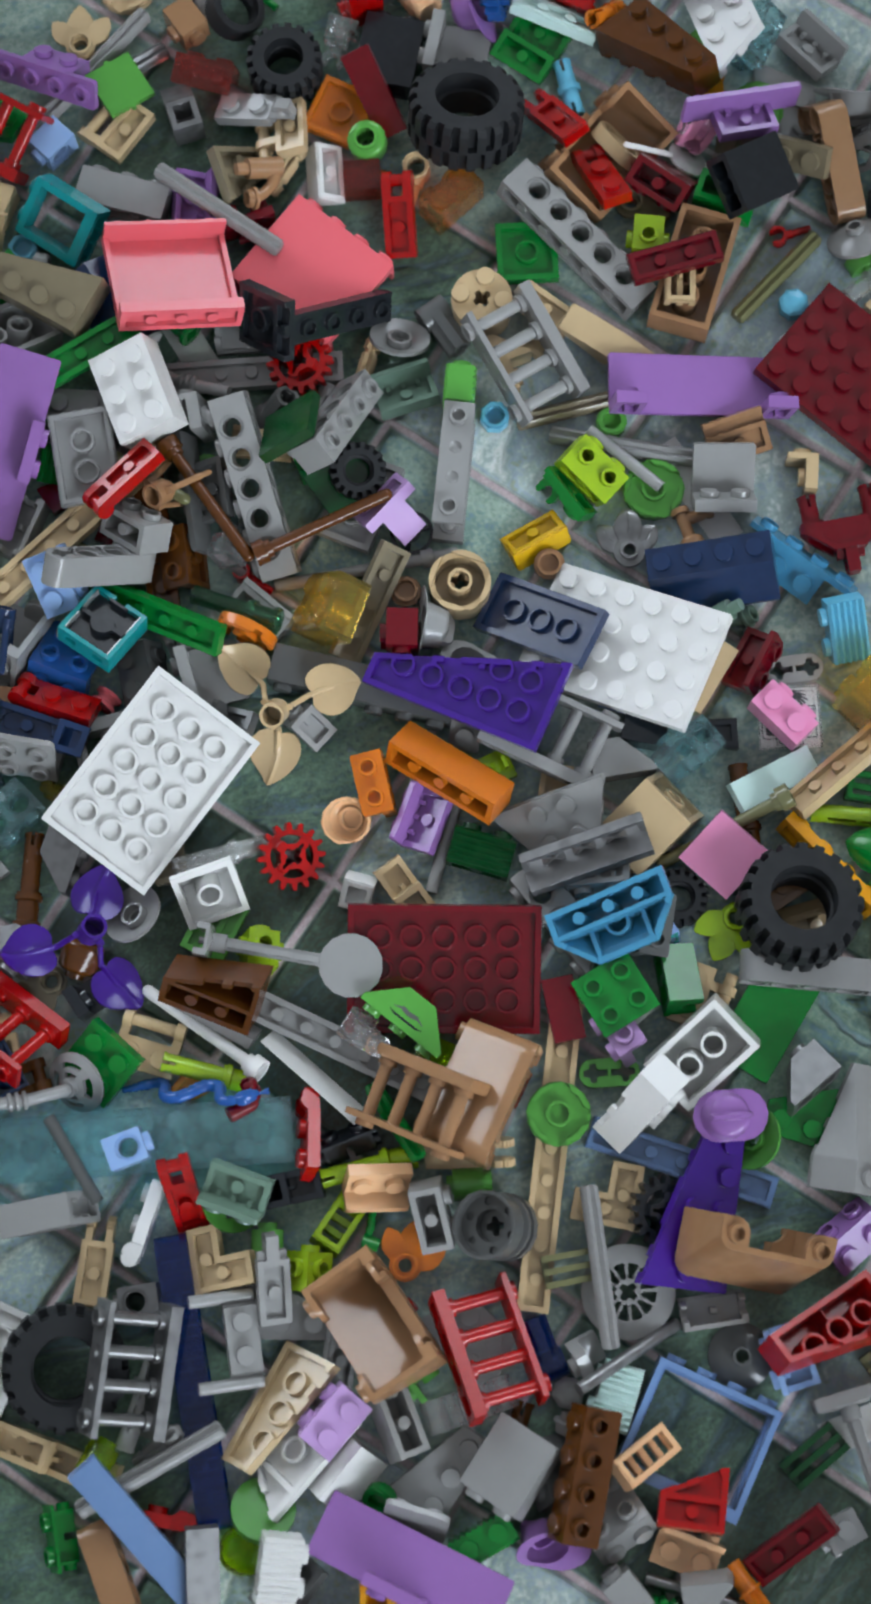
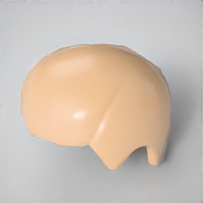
M350 796L340 797L331 801L323 810L321 818L324 834L339 845L356 843L362 840L369 832L372 822V816L364 817L362 815L359 799Z

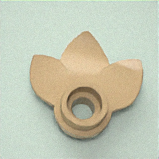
M79 5L71 13L67 23L61 21L52 22V36L56 43L66 48L67 53H73L79 58L89 60L95 54L96 47L105 43L109 38L111 21L109 17H102L94 21L88 11ZM80 45L86 46L83 50H76Z

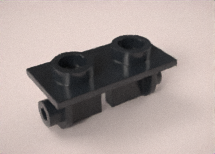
M350 1123L347 1128L337 1132L329 1130L322 1133L321 1166L328 1164L331 1167L350 1159L346 1149L350 1146L353 1147L356 1156L377 1149L376 1145L381 1144L382 1141L376 1126L374 1125L372 1130Z

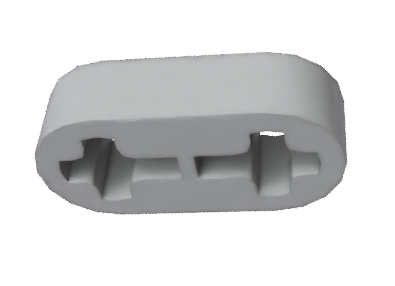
M813 653L781 656L777 662H773L769 670L767 684L772 679L778 684L783 682L787 686L813 683L820 678L824 670L822 659ZM806 661H809L811 666H816L817 668L813 671L812 676H808L807 671H796V669L802 668ZM775 665H779L780 670L790 669V672L782 675L781 680H777L776 675H770Z

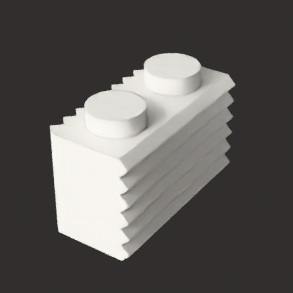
M261 1530L252 1593L255 1604H296L297 1598L302 1599L305 1582L304 1578L300 1577L302 1565H307L309 1544H305L301 1533Z

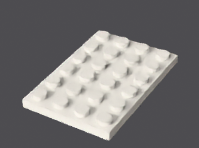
M563 563L560 571L556 574L550 590L605 609L610 615L583 669L580 670L573 667L562 693L685 733L732 624V615ZM523 649L518 660L523 662L544 661L545 663L561 664V662Z
M158 665L41 819L144 896L250 758L260 742Z

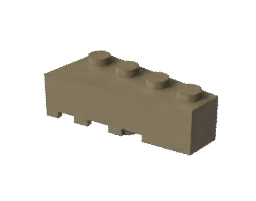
M0 252V299L73 339L87 332L111 291L110 286L103 277Z

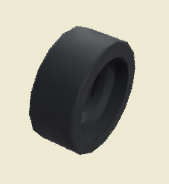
M206 0L205 14L207 21L212 29L222 38L234 42L245 40L261 26L265 18L263 0H240L246 7L249 15V22L246 25L237 24L229 19L223 11L221 0Z

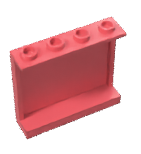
M300 194L297 195L268 229V231L283 241L284 245L279 254L273 256L260 246L255 245L232 272L237 291L240 292V281L251 279L294 299L295 310L376 291L387 277L391 280L395 277L393 261L388 255L381 251L378 253L369 247L370 245L364 237L357 233L355 235L350 233L336 216L330 218L322 211V207L312 198L305 199ZM339 334L323 338V345L328 344L331 351H333V341Z
M226 218L104 222L101 243L119 332L241 326L245 303L244 298L238 297L224 236L227 223Z

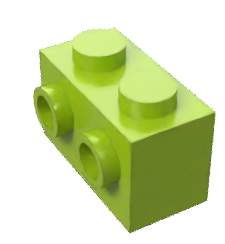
M584 434L578 437L553 464L598 507L606 504L630 477L624 472L625 467L619 460L614 457L610 458L603 451L604 447L597 438Z

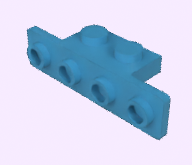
M757 516L749 524L758 532L770 530L774 542L779 585L806 605L824 581L843 594L858 590L853 585L855 583L853 578L842 571L837 573L828 566L830 564L829 561L820 554L814 553L812 555L803 548L804 543L793 535L787 537L778 530L779 525L766 516L763 518Z

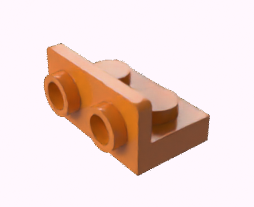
M380 748L351 755L350 763L362 815L369 817L382 813L386 818L398 815L387 763H385V755Z

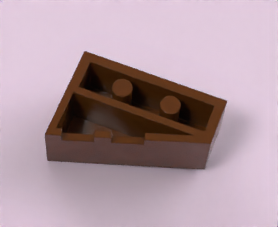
M177 954L163 977L158 1001L248 1036L260 1014L273 966Z

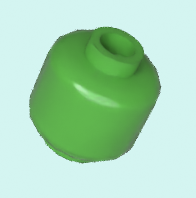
M370 120L359 121L348 132V148L354 159L360 163L368 165L377 163L386 154L388 148L385 131L378 123Z

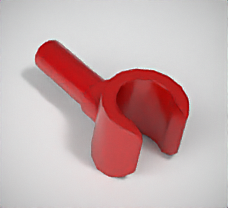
M777 225L769 230V236L782 235L783 237L780 240L772 242L775 248H782L788 239L807 234L811 231V227L807 225L792 230H785L784 227Z
M246 562L238 563L241 568L247 571L243 576H238L232 572L239 584L248 577L266 593L272 595L275 590L273 587L262 583L260 579L256 578Z

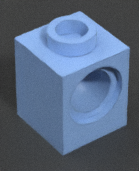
M52 115L51 118L55 120L53 125L45 122L32 135L29 145L31 148L30 156L41 167L46 165L54 172L79 147L75 135Z
M139 1126L100 1140L111 1172H118L152 1159L150 1150L155 1149L149 1131L143 1132L142 1127ZM127 1139H134L137 1142L138 1150L134 1156L127 1158L122 1153V1144Z

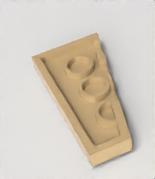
M286 1340L265 1378V1387L259 1389L221 1459L252 1476L341 1368Z

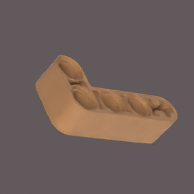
M830 99L800 107L797 117L803 134L812 135L813 142L833 147L829 176L821 180L827 213L831 223L836 226L865 217V198L848 110L844 101L841 99Z
M100 1519L77 1530V1538L100 1604H142L119 1538L104 1520Z

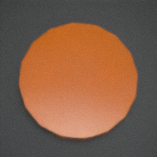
M223 611L217 621L227 625L226 634H230L232 631L240 643H254L266 651L268 649L271 651L278 641L277 636L269 629L240 614Z

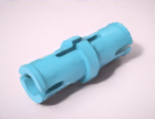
M562 58L564 71H562L559 60L555 61L552 65L559 85L557 92L559 98L563 99L564 104L573 111L576 109L577 114L581 116L586 111L579 94L581 92L580 83L575 80L571 60L569 58Z

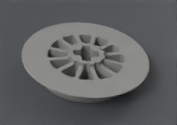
M618 1244L607 1248L609 1268L618 1280L617 1284L611 1283L615 1288L613 1291V1295L616 1296L614 1304L618 1301L620 1302L616 1311L619 1340L642 1339L662 1327L671 1315L675 1303L676 1288L655 1286L654 1288L641 1289L640 1286L642 1284L634 1283L638 1272H640L642 1267L644 1268L649 1257L646 1255L649 1248L637 1244ZM628 1263L637 1265L631 1279H629ZM618 1264H623V1280L614 1269V1266ZM586 1268L584 1275L591 1274V1269ZM592 1281L581 1283L583 1308L592 1324L599 1329ZM633 1283L635 1285L633 1292L636 1294V1297L633 1300L631 1298L622 1300L620 1296L623 1292L619 1289L622 1284L629 1286ZM655 1292L654 1302L642 1297L641 1293ZM638 1300L651 1305V1309L646 1314L638 1304ZM632 1304L635 1305L642 1315L635 1320L632 1319ZM624 1305H627L628 1320L626 1321L618 1319Z

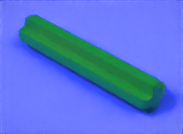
M373 1082L367 1084L365 1087L367 1096L369 1095ZM386 1090L383 1092L377 1111L382 1119L387 1121L394 1102ZM403 1117L400 1126L413 1131ZM392 1132L411 1162L416 1163L426 1156L423 1145Z

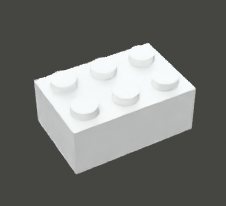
M139 333L88 360L120 445L132 449L143 438L152 444L189 425L156 340L143 333Z
M715 993L647 1055L643 1065L647 1067L662 1052L690 1079L682 1089L686 1095L679 1101L689 1112L703 1095L711 1092L760 1047L761 1039Z

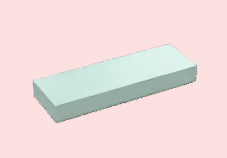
M513 0L509 13L593 46L596 38L595 30L590 29V26H586L585 15L548 0Z
M807 745L728 784L726 788L741 814L769 799V795L774 793V788L784 783L789 789L793 788L818 765Z

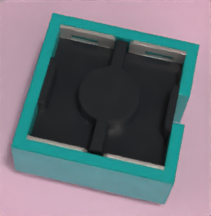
M94 586L57 626L58 639L109 673L147 631L148 617L129 604H126L124 607L118 603L117 596L102 586Z

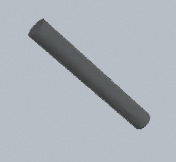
M52 1114L43 1120L45 1126L91 1205H95L103 1200L101 1193L56 1116Z

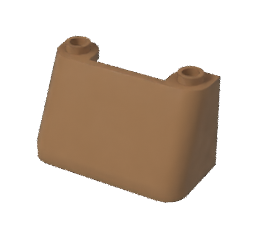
M471 1018L468 1023L462 1021L457 1030L455 1039L458 1040V1043L447 1064V1068L490 1084L491 1087L487 1098L474 1093L473 1098L468 1099L450 1148L464 1153V1160L489 1171L495 1155H493L496 1148L494 1143L499 1145L501 1141L500 1136L526 1080H529L531 1076L529 1068L537 1067L543 1051L541 1045ZM448 1083L447 1088L442 1089L425 1137L436 1142L440 1138L456 1096L454 1085ZM417 1115V1117H416V1119H415V1122H414L413 1127L415 1126V1123H416V1121H417L418 1115Z
M684 1207L675 1253V1264L680 1273L687 1276L773 1294H783L832 1263L838 1238L781 1228L780 1234L782 1236L774 1242L765 1241L763 1250L749 1247L751 1230L745 1219L720 1212Z
M367 1245L301 1291L306 1299L302 1303L306 1312L313 1320L318 1317L325 1323L357 1373L359 1384L355 1388L365 1403L371 1401V1403L376 1405L438 1370L448 1362L445 1354L379 1255Z

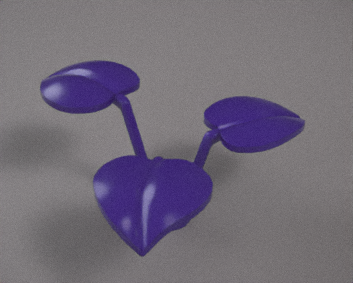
M104 865L95 867L82 875L71 890L70 902L72 908L78 913L88 914L78 925L76 931L52 945V936L47 929L38 924H26L17 928L0 950L1 959L10 969L24 976L40 977L50 973L56 967L57 957L54 950L60 949L74 939H78L79 942L86 946L96 945L98 967L101 971L96 972L90 982L91 993L94 999L103 1007L113 1010H137L143 1005L142 981L132 963L124 958L114 957L106 966L104 964L103 946L105 942L102 937L107 931L106 921L117 916L122 910L124 903L122 888L115 874Z

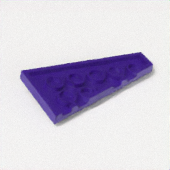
M374 652L362 682L536 753L574 665L567 662H561L560 664L545 663L544 661L523 662L511 661V659L449 658L438 655L431 657Z
M702 1136L700 1137L696 1148L691 1149L687 1159L690 1161L684 1176H680L660 1221L661 1229L655 1243L650 1244L646 1253L649 1257L642 1272H638L634 1283L726 1294L727 1284L691 1277L680 1273L675 1264V1253L684 1207L736 1216L745 1141L719 1143L709 1141Z

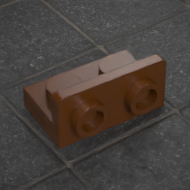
M185 523L172 526L168 552L160 553L163 588L165 590H173L185 587L198 592L210 590L207 555L192 551L187 538L189 532L188 524Z

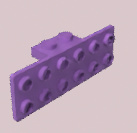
M5 343L0 344V539L11 541L27 484H29L30 478L37 479L41 465V461L36 459L39 447L45 449L50 430L44 429L45 420L61 361Z
M334 1491L309 1543V1555L361 1581V1585L367 1587L365 1594L381 1602L388 1598L398 1604H506L515 1585L514 1580L339 1491Z

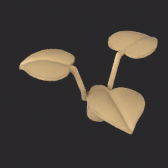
M248 642L224 644L222 653L218 655L221 673L227 684L239 694L250 695L257 689L258 685L261 687L262 700L260 703L263 707L259 712V719L267 728L259 730L252 736L260 744L250 757L266 785H271L286 777L295 768L301 757L302 748L299 738L291 732L282 733V727L280 726L289 717L290 710L313 697L314 707L322 714L329 716L341 714L353 703L361 684L358 675L345 666L334 663L320 664L312 668L305 677V684L310 692L287 704L286 701L280 698L268 699L266 683L262 679L267 677L271 661L269 655L262 647Z

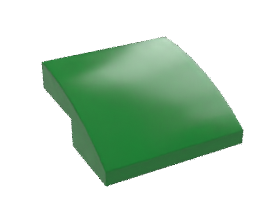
M515 16L508 29L504 28L489 54L540 86L552 71L553 63L562 57L573 39Z

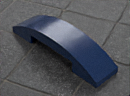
M0 698V733L48 740L55 744L56 753L81 759L91 731L90 727L63 718L57 719L3 701Z

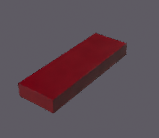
M369 43L342 55L340 59L369 120L378 123L385 131L387 138L407 129L404 117Z
M711 230L626 254L625 259L635 287L721 263L724 261V255L716 230Z
M818 1502L745 1555L742 1562L757 1582L761 1583L763 1588L837 1535L840 1528L820 1502Z

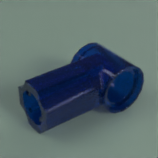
M543 1314L525 1321L524 1323L542 1373H547L550 1382L570 1375L571 1373L561 1347L556 1344L546 1315Z

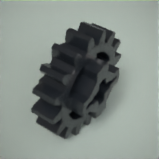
M662 1175L660 1180L658 1177L651 1176L649 1177L650 1185L643 1182L638 1184L641 1190L640 1194L631 1193L630 1196L636 1202L635 1205L627 1206L628 1210L634 1211V1216L629 1218L628 1222L638 1225L634 1230L635 1235L641 1236L645 1234L643 1242L652 1244L656 1240L661 1229L660 1221L663 1214L653 1212V1209L667 1207L678 1179L674 1178L671 1182L670 1176ZM653 1194V1197L647 1202L648 1198ZM645 1215L651 1222V1226L648 1225Z

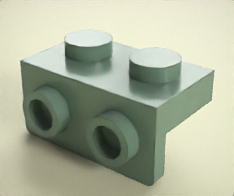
M427 358L370 375L383 392L376 403L383 421L441 404L440 394L431 375Z
M214 1157L210 1163L203 1189L197 1196L196 1204L203 1206L210 1213H223L231 1216L242 1225H258L265 1215L275 1179Z

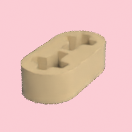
M603 120L600 121L591 132L593 138L620 166L630 171L639 152L624 147L623 144L627 140L611 124Z

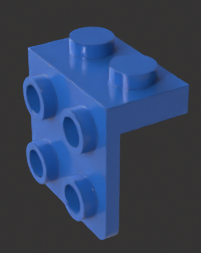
M54 621L28 659L27 672L34 674L39 680L89 695L91 677L98 666L57 638L56 630L61 621Z

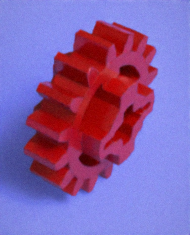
M323 338L295 345L293 361L284 363L269 355L273 361L267 362L266 366L268 370L273 371L269 374L272 382L278 381L276 384L277 388L287 386L291 390L299 391L300 395L303 396L308 389H314L317 392L316 385L318 384L326 387L327 383L324 376L333 375L328 365L334 364V359L328 355L331 349L328 344L323 345ZM313 348L319 353L320 361L312 357ZM281 365L288 369V378L282 374Z
M291 822L284 824V831L278 825L272 827L273 836L268 833L263 835L264 840L267 842L266 845H257V849L263 852V856L256 858V862L264 863L265 866L259 873H269L268 884H272L276 880L279 881V890H284L286 885L289 884L291 891H297L299 882L304 888L309 887L308 878L314 880L319 878L315 869L325 867L323 863L318 861L319 857L326 855L325 851H318L317 848L323 842L322 839H312L315 832L313 829L304 833V825L302 823L297 824L295 830L292 829ZM287 835L298 837L292 844H287L280 839ZM308 847L311 853L310 862L306 860V849ZM296 849L294 858L297 861L285 865L288 858L285 851L288 852ZM271 850L276 856V864L274 866L271 863ZM292 869L302 874L296 878L284 877Z

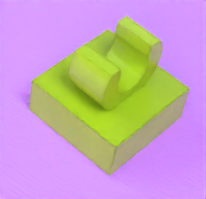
M494 751L477 759L509 780L518 776L510 758L500 752Z

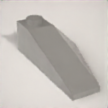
M851 1063L837 1093V1103L831 1116L826 1118L823 1125L825 1130L818 1144L814 1145L810 1154L806 1187L871 1197V1066Z

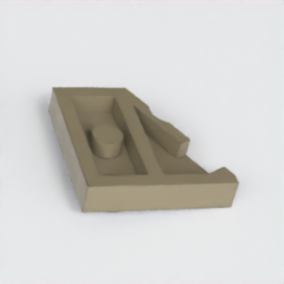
M212 146L206 151L222 199L228 205L244 194L246 189H250V187L263 180H247L244 175L236 176L233 170L234 163H243L245 158L259 157L256 154V147Z

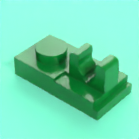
M548 466L544 470V478L536 485V490L543 491L547 486L553 488L551 496L546 500L548 504H554L560 500L564 504L563 510L567 516L577 522L590 520L597 513L582 492L556 466Z

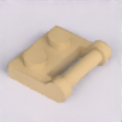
M141 104L137 105L136 110L130 109L115 117L102 135L98 136L96 133L110 117V114L103 105L88 125L80 128L77 132L78 137L86 144L92 145L121 165L156 121L155 114Z
M126 1009L118 1035L145 1059L137 1071L170 1081L173 1080L174 1074L160 1072L161 1063L175 1066V1063L162 1059L165 1051L180 1056L188 1027L180 1022L176 1025L139 1014L137 1010ZM133 1025L174 1037L172 1046L131 1035Z

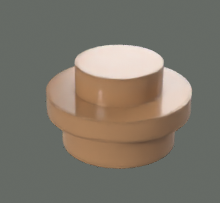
M544 549L536 555L534 569L539 577L545 580H553L565 561L562 554L557 550Z
M402 576L391 598L398 606L411 607L420 599L421 586L416 579L410 576Z

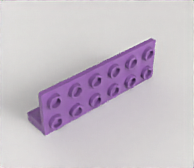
M610 352L607 356L609 414L724 417L759 405L762 407L764 419H789L799 409V396H789L787 392L783 391L776 392L753 374L755 368L764 358Z

